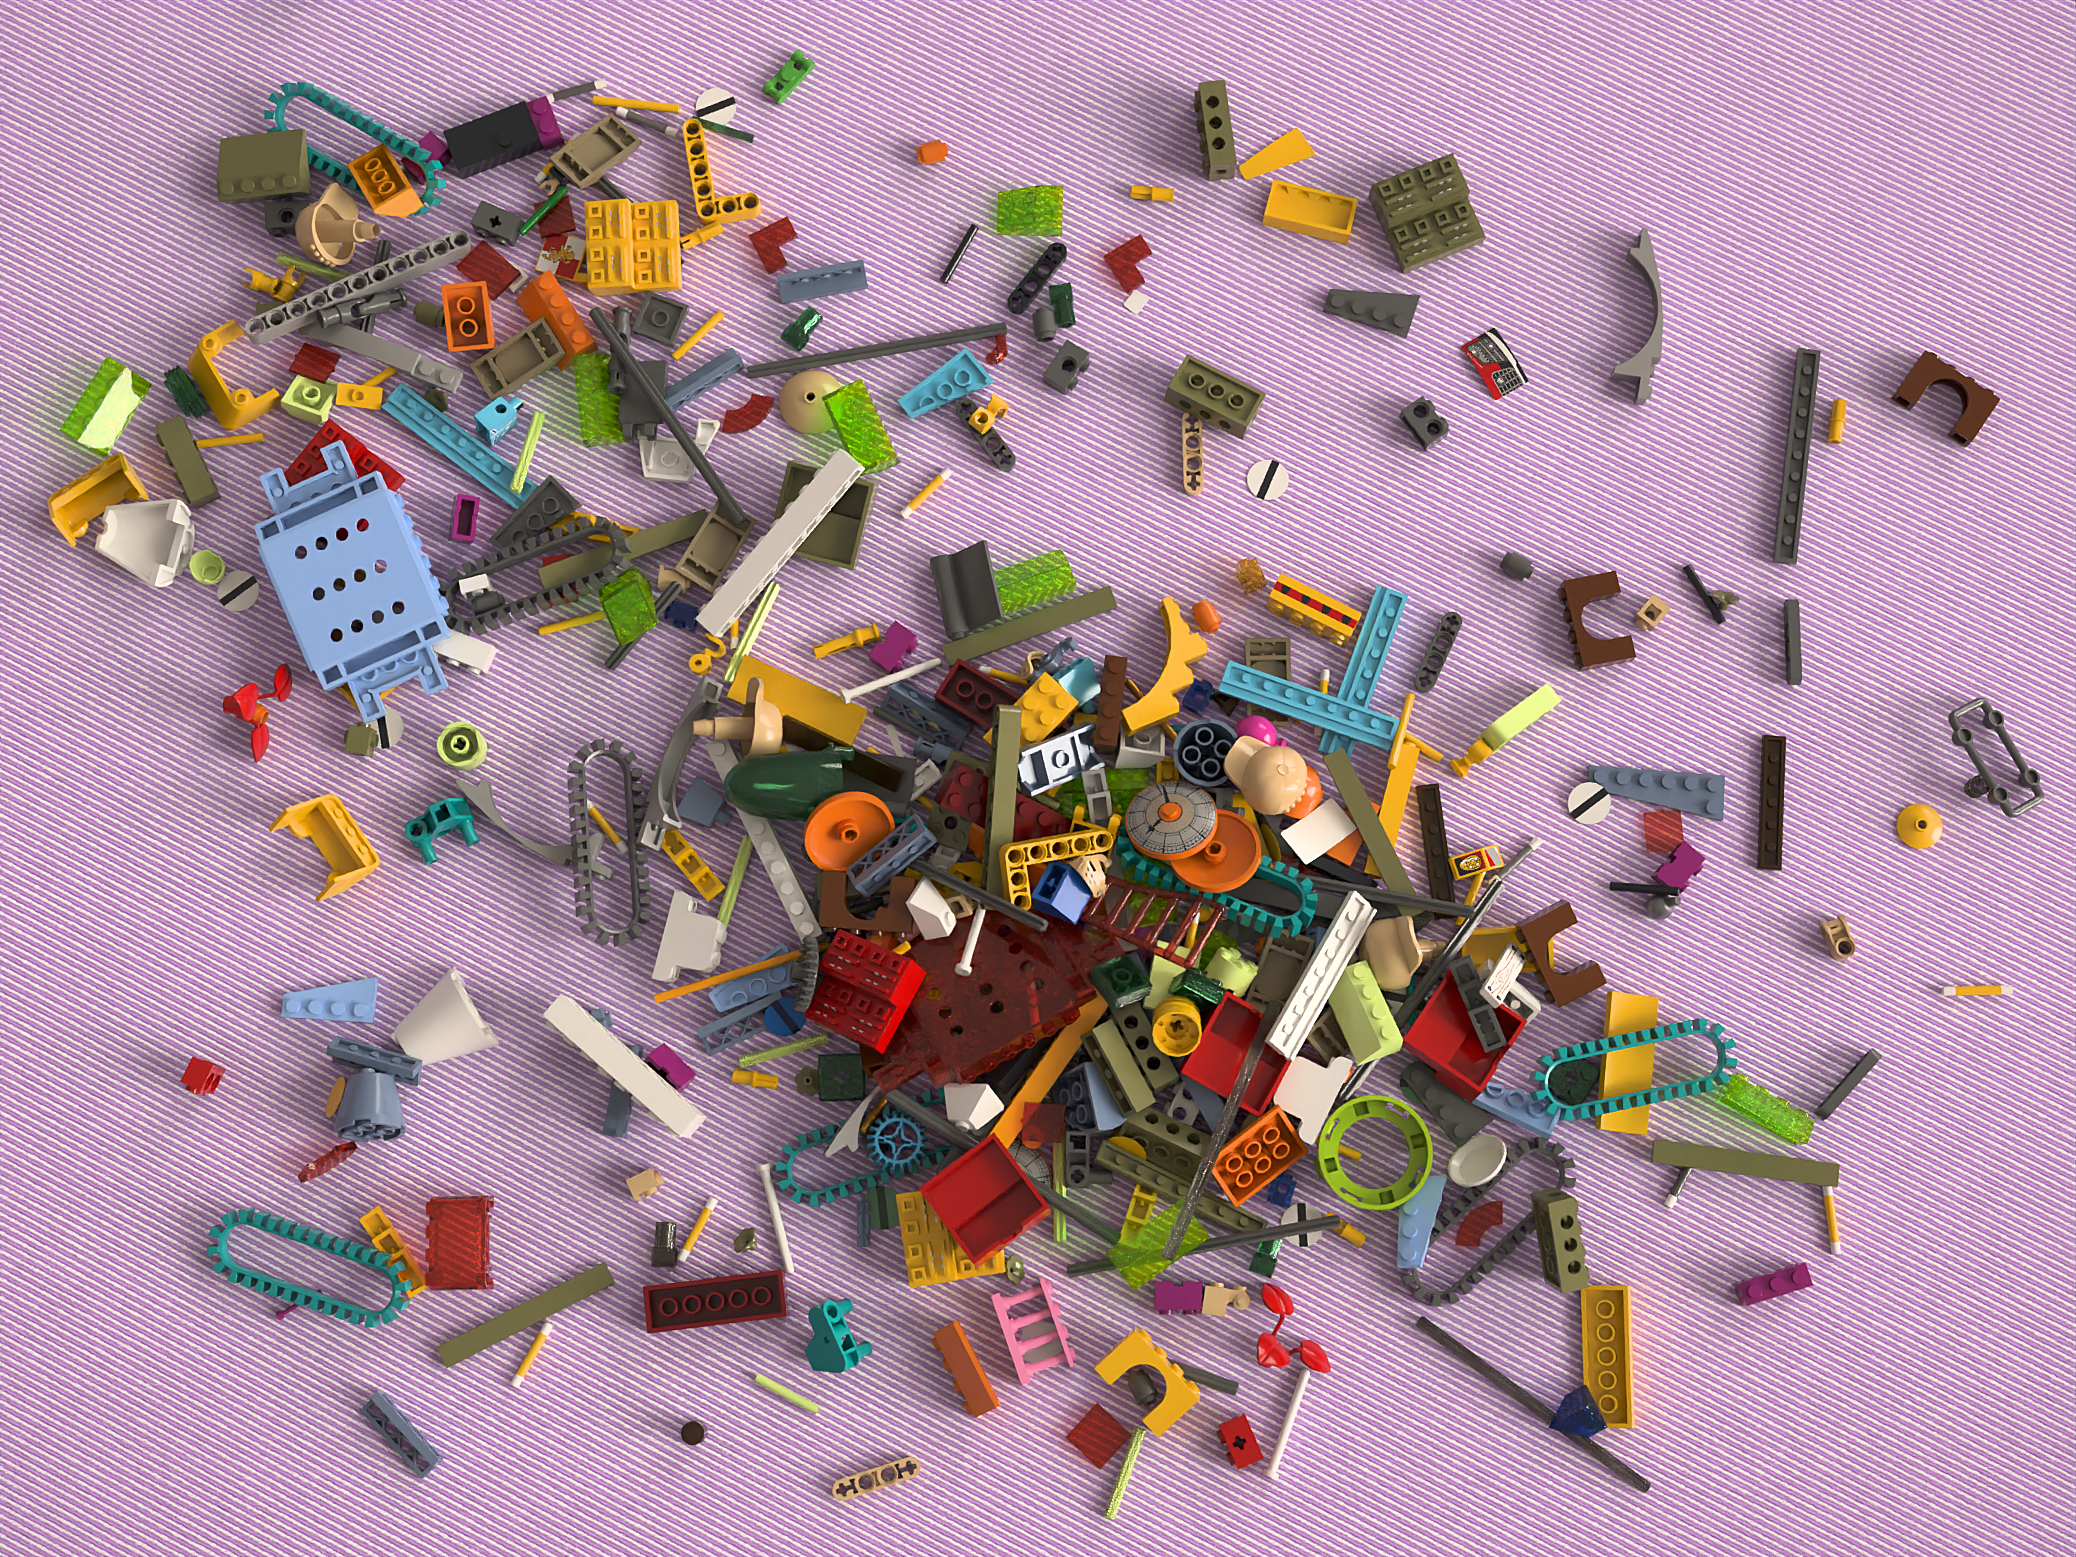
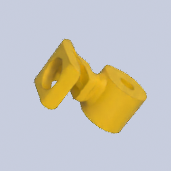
M993 393L987 408L980 407L976 410L968 423L981 434H984L993 425L996 415L1000 418L1006 415L1009 405Z
M706 633L704 636L707 640L718 645V649L711 650L705 648L704 654H695L689 660L690 669L698 676L706 675L712 668L711 658L719 659L726 654L724 643L710 633Z
M1483 738L1467 749L1468 754L1462 759L1448 762L1461 779L1468 774L1469 768L1474 763L1481 764L1493 753V750Z

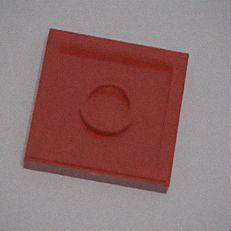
M1097 1402L1070 1431L1066 1438L1098 1469H1101L1132 1434Z

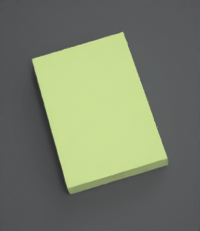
M1158 940L1155 944L1142 1007L1154 1011L1159 1002L1172 996L1186 997L1192 1001L1202 952Z

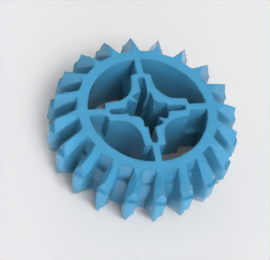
M892 1111V1119H889L887 1114H883L884 1123L876 1119L875 1123L879 1128L870 1127V1131L875 1135H867V1140L873 1142L867 1144V1149H874L869 1154V1157H878L874 1162L876 1166L881 1162L884 1163L882 1171H885L887 1166H891V1174H894L895 1167H899V1173L903 1174L904 1166L911 1172L913 1170L911 1163L913 1162L916 1166H920V1161L917 1157L921 1159L926 1157L921 1150L926 1151L929 1149L928 1145L922 1144L929 1141V1136H921L926 1132V1128L918 1129L921 1121L917 1120L913 1124L914 1117L911 1115L908 1120L904 1119L905 1112L903 1111L900 1118H896L895 1111ZM897 1125L896 1132L893 1135L880 1136L886 1128ZM904 1126L914 1133L917 1142H912L911 1139L904 1136ZM900 1132L901 1143H904V1145L900 1144V1148L895 1153V1143L891 1141H895ZM878 1143H882L891 1149V1159L881 1152ZM915 1149V1152L907 1159L898 1160L899 1154L903 1150Z

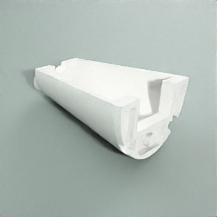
M178 499L106 506L102 517L105 529L103 533L97 536L95 550L152 586L164 587L173 583L172 579L176 575L180 576L183 573L193 551L195 528L189 519L192 514L185 503Z
M452 967L395 1027L394 1032L391 1034L397 1046L401 1045L404 1053L402 1054L423 1060L422 1066L493 1048L500 1044L490 1026L484 1023L464 988L466 985L456 967Z

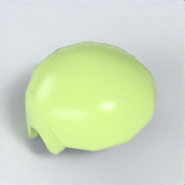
M205 549L197 551L190 558V572L197 582L209 586L219 583L224 577L226 567L220 555Z

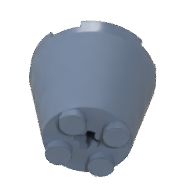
M1210 718L1190 722L1179 732L1174 742L1173 760L1178 772L1188 782L1200 787H1214L1229 780V777L1224 771V759L1238 740V736L1229 725L1217 719ZM1206 755L1210 757V759H1206V760L1201 764V761H1202V760H1201L1200 757L1205 758Z
M364 1068L361 1069V1073L348 1076L334 1122V1132H338L339 1138L355 1142H368L369 1140H378L384 1137V1141H392L405 1135V1120L394 1078L395 1074L389 1072L375 1073L374 1069Z

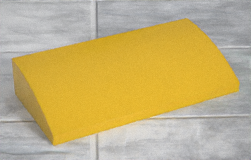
M1273 179L1262 225L1347 245L1358 199Z
M1515 925L1475 928L1460 948V958L1470 954L1477 970L1488 958L1496 964L1506 945L1512 941L1523 953L1527 950L1524 944H1520L1515 936V931H1517ZM1552 937L1546 948V960L1554 971ZM1526 960L1519 973L1535 972L1536 969L1533 963L1530 964Z

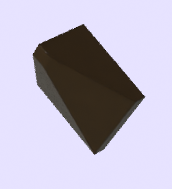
M1218 691L1211 696L1213 701L1228 717L1240 701L1218 693Z

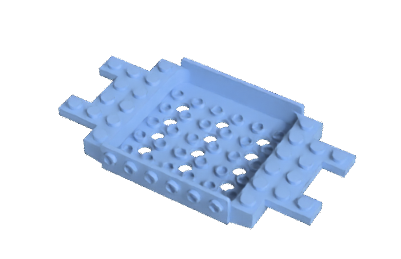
M339 440L320 449L329 469L291 487H289L283 470L280 467L259 476L275 516L253 526L261 545L257 547L260 560L268 572L271 585L275 588L278 602L284 609L287 623L293 630L295 641L303 653L307 668L310 672L317 674L324 691H331L348 683L364 722L369 723L387 715L379 695L386 690L416 677H419L426 696L433 695L449 687L432 648V645L452 637L444 620V617L449 615L447 611L449 605L444 596L441 597L438 591L440 584L436 576H432L429 570L432 566L428 557L422 554L420 549L423 547L418 535H414L411 528L414 526L409 514L406 515L403 510V506H405L403 498L400 494H396V492L387 488L382 474L378 471L359 478L343 441ZM360 519H366L369 523L368 529L364 532H360L357 529V522ZM340 528H345L348 531V537L344 541H339L336 537V532ZM320 537L326 538L328 542L324 550H319L316 547V540ZM300 546L305 547L307 550V555L304 559H298L295 556V551ZM379 560L385 561L387 565L383 573L376 572L374 568L375 563ZM359 569H363L366 573V578L362 582H357L354 579V573ZM342 578L345 581L346 585L342 591L334 589L333 584L336 579ZM320 587L325 591V596L322 600L317 601L313 597V591ZM397 601H401L405 607L401 614H395L392 610L393 604ZM377 610L384 614L383 621L378 624L372 620V614ZM354 620H361L363 623V629L359 633H355L351 629V624ZM334 629H340L343 633L342 639L338 642H334L331 639V632Z

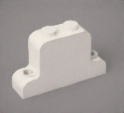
M674 891L651 978L658 982L674 983L682 969L709 974L716 969V966L721 961V946L727 938L725 924L714 917L697 914V901L685 892Z
M1332 1056L1327 1068L1304 1057H1295L1274 1093L1273 1101L1282 1110L1301 1119L1296 1132L1299 1133L1300 1138L1304 1142L1313 1146L1353 1061L1342 1056L1337 1058Z

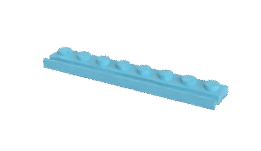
M402 382L388 397V401L381 406L384 411L515 510L539 487L526 477L524 478L525 483H523L520 495L512 493L509 488L511 481H513L515 468Z
M1377 585L1338 692V699L1368 709L1408 595ZM1325 730L1318 752L1328 755L1344 748L1350 759L1356 741Z
M1230 660L1218 689V693L1387 752L1390 751L1400 721Z

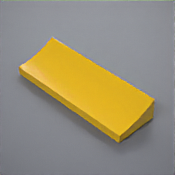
M744 654L736 677L726 696L728 699L745 706L748 682L753 677H759L764 682L763 700L775 704L779 708L782 719L783 716L789 715L851 746L853 745L868 714L867 709L852 702L844 704L841 697Z
M1608 991L1603 1039L1655 1028L1657 1026L1659 997ZM1655 1043L1602 1054L1598 1100L1651 1089ZM1650 1104L1596 1116L1595 1129L1631 1135H1647Z
M1589 1285L1588 1288L1581 1289L1585 1428H1635L1630 1285Z

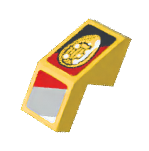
M1497 845L1480 848L1448 859L1455 881L1470 878L1479 873L1499 869L1504 866Z

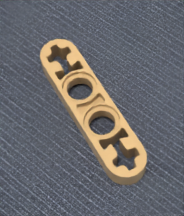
M1185 412L1181 422L1183 489L1187 495L1194 497L1202 492L1204 486L1202 420ZM1189 417H1193L1195 421H1198L1194 423V432H1189L1190 423L1186 422L1189 420ZM1193 437L1198 440L1199 444L1195 448H1190L1186 445V440ZM1189 459H1196L1199 462V467L1193 470L1188 468L1186 463ZM1191 475H1196L1195 483L1199 485L1196 487V490H1192L1190 486H1187L1191 484Z
M905 1457L839 1479L834 1483L832 1493L838 1500H848L914 1478L920 1472L921 1465L915 1457ZM907 1461H910L911 1464H916L917 1468L913 1470V1474L905 1471L901 1473L903 1478H898V1470L895 1464H899V1469L905 1467ZM885 1468H890L894 1471V1479L890 1482L884 1481L881 1477V1472ZM863 1475L869 1476L872 1480V1485L868 1489H863L859 1485V1479ZM850 1479H855V1487L858 1493H854V1488L846 1492L847 1496L837 1493L840 1483L848 1486L852 1484Z

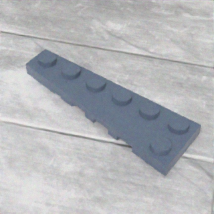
M1588 766L1587 782L1601 785L1610 795L1643 801L1651 805L1684 811L1717 821L1723 820L1724 775Z

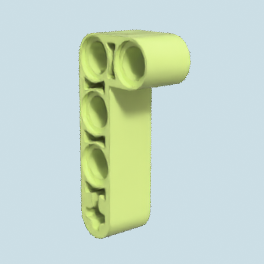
M1547 683L1488 726L1477 737V740L1483 738L1493 750L1491 754L1493 755L1513 737L1557 706L1562 700Z

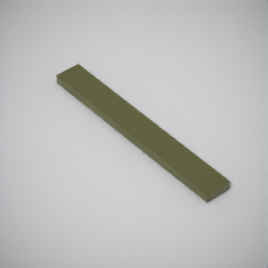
M706 509L625 537L631 543L632 552L621 553V556L630 561L695 537L708 516ZM612 542L537 569L544 589L559 585L605 566L612 556Z
M1107 586L942 645V649L950 668L953 667L958 658L964 662L976 659L1117 608V603L1111 587Z
M1344 748L1322 757L1387 889L1417 896ZM1396 905L1401 917H1413L1425 911Z
M1104 1139L1093 1159V1162L1235 1233L1263 1229L1268 1225V1221L1240 1207L1236 1208L1232 1203Z
M1653 1140L1651 1163L1834 1188L1838 1187L1840 1164L1665 1140Z
M603 1262L436 1348L445 1367L449 1368L615 1283L606 1263Z

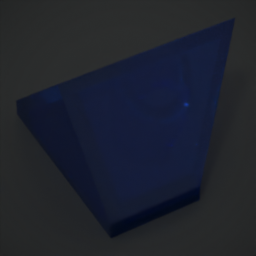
M1583 1385L1565 1395L1548 1428L1590 1438L1608 1427L1587 1385Z

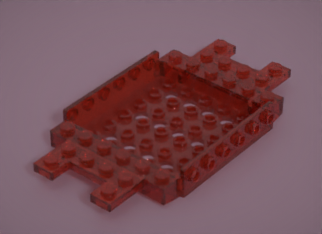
M1021 895L1014 899V905L1018 906L1021 903ZM1031 899V905L1027 911L1047 920L1048 926L1046 930L1040 932L997 910H986L969 965L971 968H981V974L978 977L962 976L955 972L956 964L961 962V959L958 958V952L965 949L976 913V907L972 911V915L956 919L957 923L949 936L925 940L923 936L910 943L911 949L902 954L912 959L925 972H928L930 979L927 982L921 983L885 1049L892 1062L873 1072L872 1075L884 1095L924 1072L935 1090L957 1079L959 1085L968 1084L974 1081L979 1074L993 1070L1000 1062L1014 1058L1019 1051L1033 1047L1038 1040L1045 1036L1054 1035L1064 1025L1073 1024L1081 1016L1079 1008L1097 998L1096 990L1088 978L1126 956L1125 951L1114 935L1093 946L1079 922L1074 925L1036 910ZM1089 899L1086 906L1092 904L1091 899ZM1002 926H1008L1011 931L1009 935L1002 937L998 935V929ZM1012 944L1022 946L1018 954H1011L1009 952V947ZM1028 961L1033 964V968L1029 972H1022L1020 970V965L1023 962ZM1034 980H1042L1044 982L1043 988L1040 990L1032 989L1031 984ZM983 985H991L993 989L989 995L980 994L979 991ZM932 990H939L941 992L938 1000L933 1001L928 998ZM994 1003H1002L1004 1008L1002 1012L995 1014L991 1012V1006ZM950 1008L952 1014L949 1018L943 1019L939 1016L940 1010ZM954 1026H961L963 1028V1033L958 1037L950 1035V1030Z

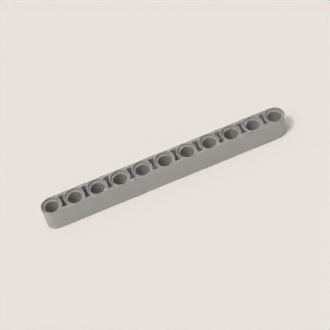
M463 230L454 231L255 316L245 324L249 340L256 345L264 344L317 321V309L326 310L334 308L336 304L360 298L366 299L468 256L472 250L469 235ZM458 242H465L462 246L456 245ZM439 250L445 251V253L441 255L436 254V252H438ZM418 259H425L423 263H416ZM400 267L405 268L402 272H396V269ZM379 276H384V277H385V278H384L383 280H381V281L375 280V279H376L377 277H379ZM358 285H364L362 289H355ZM337 294H344L341 298H335ZM316 303H323L320 307H314ZM297 311L303 312L300 316H294V313ZM276 320H282L278 325L273 324ZM255 329H262L257 334L252 333Z

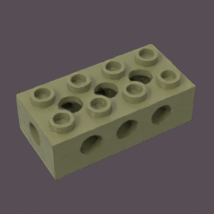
M1225 79L1199 82L1198 91H1195L1194 110L1198 116L1196 121L1197 132L1200 133L1201 137L1199 145L1200 153L1203 154L1204 159L1202 161L1203 174L1208 175V181L1233 179L1235 177L1237 161Z
M1187 354L1167 388L1164 401L1243 440L1262 407L1266 393Z
M952 750L939 788L954 760L988 777L990 762L957 750ZM934 801L927 821V829L935 835L938 843L966 852L969 849L967 846L970 826L973 821L940 806ZM949 816L957 819V827L953 828L948 825L947 819Z
M1135 995L1110 1007L1111 1015H1109V1020L1112 1019L1118 1030L1120 1029L1121 1037L1128 1049H1131L1133 1053L1132 1058L1140 1070L1142 1069L1144 1073L1143 1078L1150 1090H1153L1156 1095L1180 1082L1179 1075L1168 1055L1160 1051L1154 1044L1152 1026ZM1131 1022L1138 1024L1135 1029H1128L1126 1026ZM1145 1042L1149 1046L1144 1050H1140L1137 1048L1138 1044ZM1156 1062L1160 1064V1067L1157 1070H1150L1148 1068L1149 1064Z
M1149 1106L1129 1116L1118 1136L1131 1138L1138 1142L1146 1152V1161L1196 1186L1207 1167L1204 1160L1213 1154L1219 1141L1209 1134L1200 1132L1188 1124L1175 1120Z
M1557 1187L1530 1193L1545 1283L1562 1294L1588 1288L1590 1274L1584 1261L1586 1250L1581 1242L1582 1226L1577 1218L1579 1210L1577 1200Z

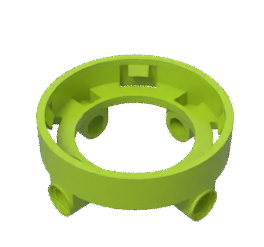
M1365 1095L1353 1098L1343 1104L1327 1119L1318 1138L1317 1158L1314 1159V1164L1319 1179H1323L1328 1188L1339 1199L1353 1207L1372 1211L1378 1210V1213L1398 1208L1399 1205L1407 1202L1423 1187L1432 1167L1433 1146L1425 1123L1411 1107L1388 1096ZM1387 1103H1393L1392 1108L1403 1114L1407 1111L1409 1113L1408 1117L1404 1119L1398 1113L1386 1109ZM1376 1117L1390 1121L1405 1136L1409 1150L1407 1168L1397 1182L1386 1188L1367 1189L1355 1184L1345 1175L1339 1163L1338 1147L1342 1135L1350 1125L1364 1118ZM1336 1118L1340 1121L1333 1129L1328 1141L1325 1139L1326 1134H1330V1131L1335 1124L1333 1120ZM1421 1166L1425 1169V1172L1419 1173L1414 1182L1417 1186L1412 1189L1408 1185L1415 1177L1418 1167ZM1341 1187L1347 1191L1345 1194L1340 1191ZM1350 1194L1362 1198L1361 1202L1356 1201L1357 1198L1351 1196Z

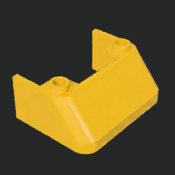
M234 319L203 336L187 361V367L216 418L221 426L228 431H236L281 405L283 398L275 388L256 399L247 389H238L232 393L228 390L210 358L219 354L223 346L245 334L244 330Z
M120 452L53 493L47 499V505L51 520L70 545L74 547L76 545L75 537L79 538L86 534L89 526L88 522L105 512L106 506L116 505L125 498L127 501L133 500L135 502L142 497L146 501L149 497L142 481L124 454Z
M332 794L285 808L268 828L272 832L287 826L291 833L298 838L310 836L325 857L333 872L326 877L327 886L316 897L318 902L343 893L372 873L380 865L378 854L341 800Z

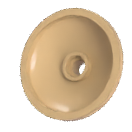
M806 370L795 374L785 383L779 397V408L783 419L792 429L803 434L816 435L827 432L840 421L845 410V396L841 385L833 376L819 370ZM809 395L815 396L812 401L807 400V397Z

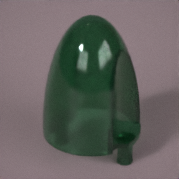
M824 743L819 751L751 756L737 763L727 773L723 789L729 801L749 815L806 822L809 815L819 804L834 795L843 793L841 760L852 761L854 759V747L834 746L833 743Z

